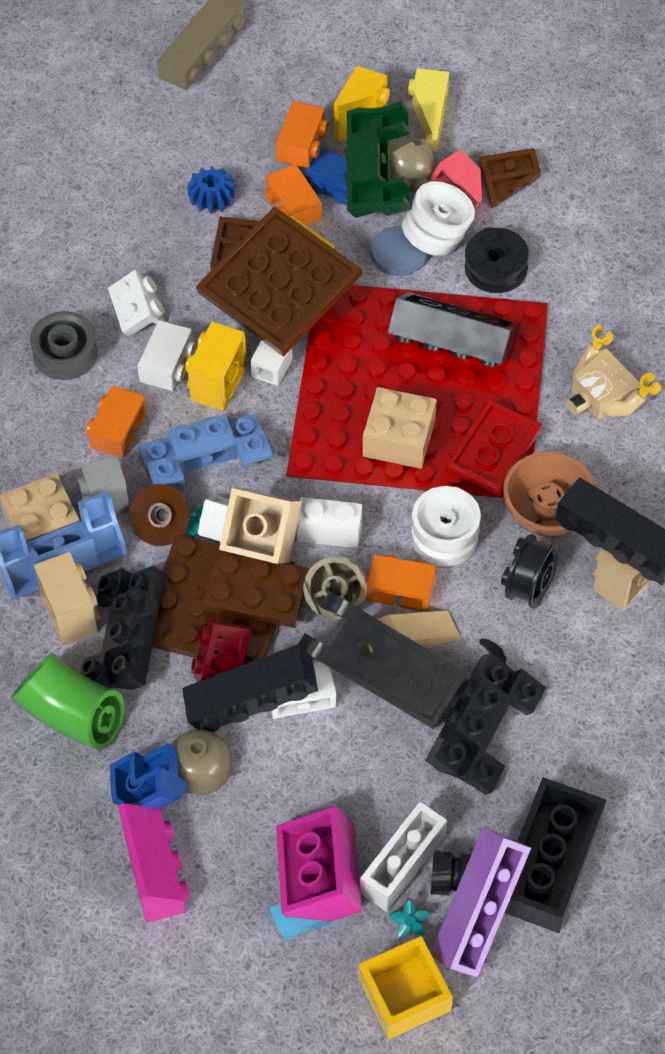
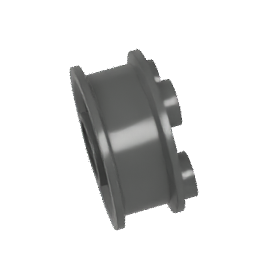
M69 311L55 312L40 319L33 327L30 334L33 359L36 367L44 375L59 380L73 379L88 372L96 362L98 348L95 341V330L91 322L84 316Z

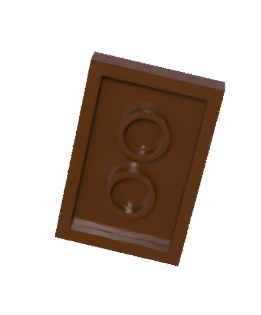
M217 551L203 599L202 609L205 612L296 628L304 598L303 586L309 568L285 563L276 564L247 556Z

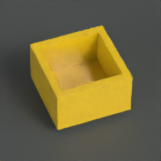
M422 936L358 964V980L388 1040L451 1011L453 996Z

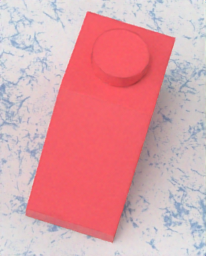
M462 149L438 164L429 180L444 182L457 187L468 196L476 210L482 201L480 168Z

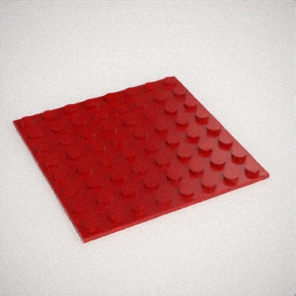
M352 285L309 330L286 477L424 491L435 487L450 486L460 488L474 496L504 498V490L499 497L446 472L445 467L488 399L537 421L548 303ZM410 292L520 323L507 361L502 365L497 364V367H490L481 364L479 358L469 356L468 359H461L452 356V351L441 348L440 351H433L424 348V343L413 340L412 343H405L396 340V335L388 333L396 298ZM377 387L437 399L436 419L422 469L363 457V434ZM535 441L525 457L534 454Z

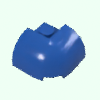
M168 743L145 756L132 752L110 764L111 796L113 803L117 805L131 804L161 809L182 798L186 792L187 781L178 777L177 748Z

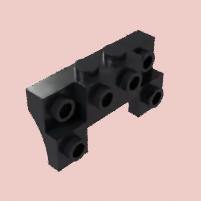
M152 565L132 574L121 568L101 576L98 584L97 603L101 607H110L102 651L96 655L84 658L80 670L82 675L108 688L133 690L145 686L166 573Z
M491 652L481 656L470 678L459 688L457 692L459 698L456 704L445 714L443 718L445 724L425 761L439 772L466 782L484 795L491 794L505 766L486 752L489 743L509 705L515 707L526 716L533 714L546 687L523 669L514 671Z

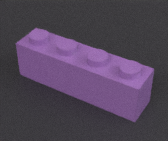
M486 827L482 828L431 951L432 957L450 969L478 978L531 850L530 847L505 834Z

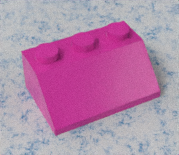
M131 804L118 805L145 922L186 913L184 901H188L190 898L186 881H178L176 871L182 870L178 850L171 851L169 841L174 840L170 820L163 821L160 809Z
M333 806L277 825L276 835L282 914L285 917L331 922L362 912L354 824L337 806Z

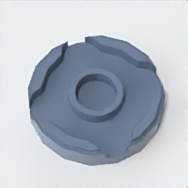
M393 226L382 230L371 243L373 263L377 265L381 272L391 276L411 275V272L423 268L427 261V253L422 252L410 243L405 237L402 226Z

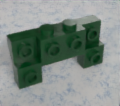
M402 101L383 107H359L347 111V148L344 150L347 172L344 178L347 185V211L354 218L380 211L385 216L412 209L411 183L404 176L391 180L390 140L410 135V109Z

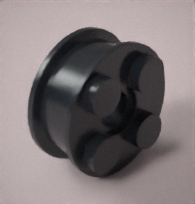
M492 227L484 228L473 235L465 247V274L468 280L478 289L489 293H505L516 289L524 282L528 273V246L520 235L511 230Z
M529 534L525 539L520 537L517 540L513 551L515 557L511 567L505 569L501 584L505 586V597L512 600L517 597L527 601L529 607L535 609L540 605L554 578L560 556V545L555 542L551 545L537 541L536 535Z

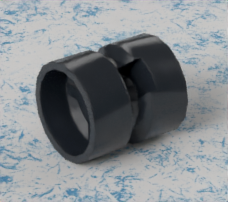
M434 850L430 894L449 896L453 891H457L472 853H462L457 858L451 851Z

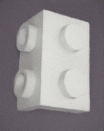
M134 270L108 287L122 332L125 335H133L151 322L156 325L159 320L165 322L163 316L165 313L164 307L157 299L155 293L157 287L149 276L145 277Z

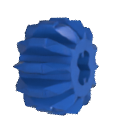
M213 165L210 170H205L201 167L199 173H192L191 181L188 182L187 186L192 205H197L199 212L208 208L210 214L213 212V208L223 212L224 205L231 206L232 198H235L236 194L232 175L226 174L224 168L215 170Z

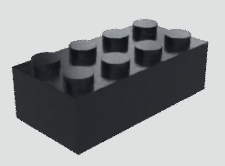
M542 777L518 839L519 842L530 847L531 850L507 905L505 914L560 933L601 823L606 799Z

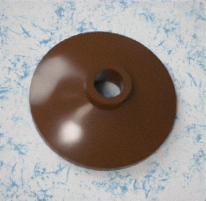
M155 484L144 488L136 495L130 508V522L134 532L141 540L150 545L166 546L173 544L175 535L179 534L182 537L190 524V507L185 496L179 490L169 485ZM162 509L168 513L165 521L159 518V512Z

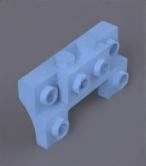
M255 413L229 421L226 414L218 417H208L200 422L179 425L174 429L167 430V438L139 445L140 455L152 485L165 484L171 486L180 483L181 487L185 486L184 473L237 459V453L244 469L248 468V464L264 459H268V462L273 461L272 451L264 430L262 431Z
M107 491L78 502L81 521L26 542L20 525L0 532V571L5 590L11 600L39 590L34 565L70 552L74 562L80 561L85 572L127 555L125 540L116 519L112 499Z

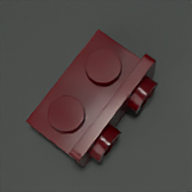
M207 615L205 624H201L198 632V643H201L199 653L193 656L191 663V673L194 674L197 682L243 665L251 632L249 626L220 622L214 616Z

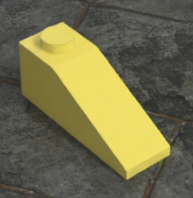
M417 68L415 79H410L408 95L413 96L412 106L429 145L433 151H437L449 91L450 72Z

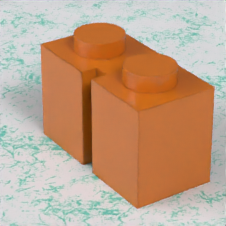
M292 101L276 140L277 161L306 168L310 167L313 157L317 158L319 155L321 137H326L329 121L325 120V108Z
M297 165L288 166L265 176L266 188L263 189V193L269 205L274 204L275 207L289 217L294 216L306 226L322 219V202Z
M111 386L107 396L103 395L100 399L95 419H90L88 422L86 436L89 438L90 448L124 458L134 439V435L129 434V431L137 432L147 413L145 395Z
M374 554L367 581L366 601L394 606L396 595L402 596L400 607L428 612L435 583L436 566L420 560L413 562L398 559L393 555L381 556Z

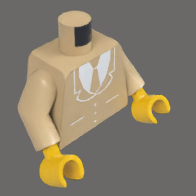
M597 325L592 331L595 341L593 344H588L573 372L572 393L574 396L569 398L566 404L574 415H578L588 408L597 419L606 416L626 417L631 415L647 400V394H658L661 390V384L656 381L652 386L648 387L649 383L655 379L652 373L644 374L639 382L607 348L601 350L602 345H608L612 342L613 334L608 331L603 339H599V335L604 327Z

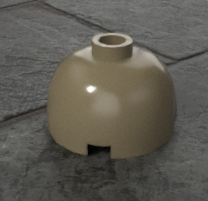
M420 139L421 145L416 146L414 142H410L390 154L391 180L404 176L411 183V190L413 189L415 193L423 184L428 183L427 180L430 179L436 168L434 152L426 139Z
M333 555L324 557L311 566L305 578L303 591L306 602L315 613L329 617V619L338 620L343 618L322 606L329 591L360 608L366 599L368 584L365 573L358 563L348 557Z
M205 729L190 730L180 734L171 743L172 746L177 748L178 777L187 781L186 794L208 795L218 791L227 782L231 771V754L225 741L216 733Z

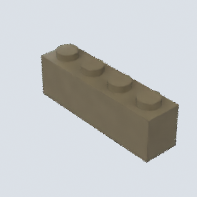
M208 0L157 60L159 78L184 90H187L192 83L196 84L206 66H211L214 63L220 49L228 46L231 36L235 31H240L245 23L243 3L236 0Z

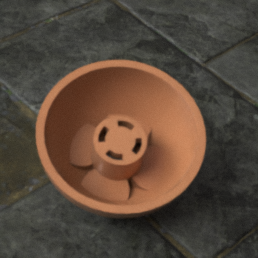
M539 452L522 458L509 470L504 482V500L511 517L523 529L538 536L558 537L572 532L562 527L555 520L558 502L579 477L595 487L596 484L589 470L578 460L562 453Z

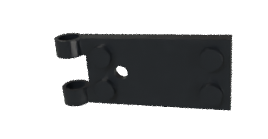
M329 591L322 606L346 620L330 648L304 633L298 645L313 658L434 729L467 673ZM367 644L372 648V653L369 657L361 656L360 647Z

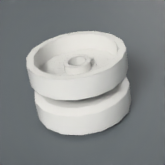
M431 181L423 184L416 191L412 199V209L407 210L403 217L402 229L410 243L422 252L445 256L455 252L461 244L465 232L474 220L475 209L468 196L457 187L444 182Z
M435 487L421 494L413 507L411 529L413 548L421 559L432 565L442 567L460 565L468 560L478 546L481 521L478 503L469 493L457 487Z

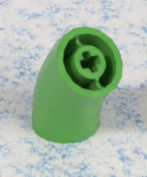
M53 652L48 654L31 671L11 696V699L21 708L48 727L70 739L98 750L105 749L114 742L124 721L125 704L124 698L119 691L105 687L87 678L62 661Z

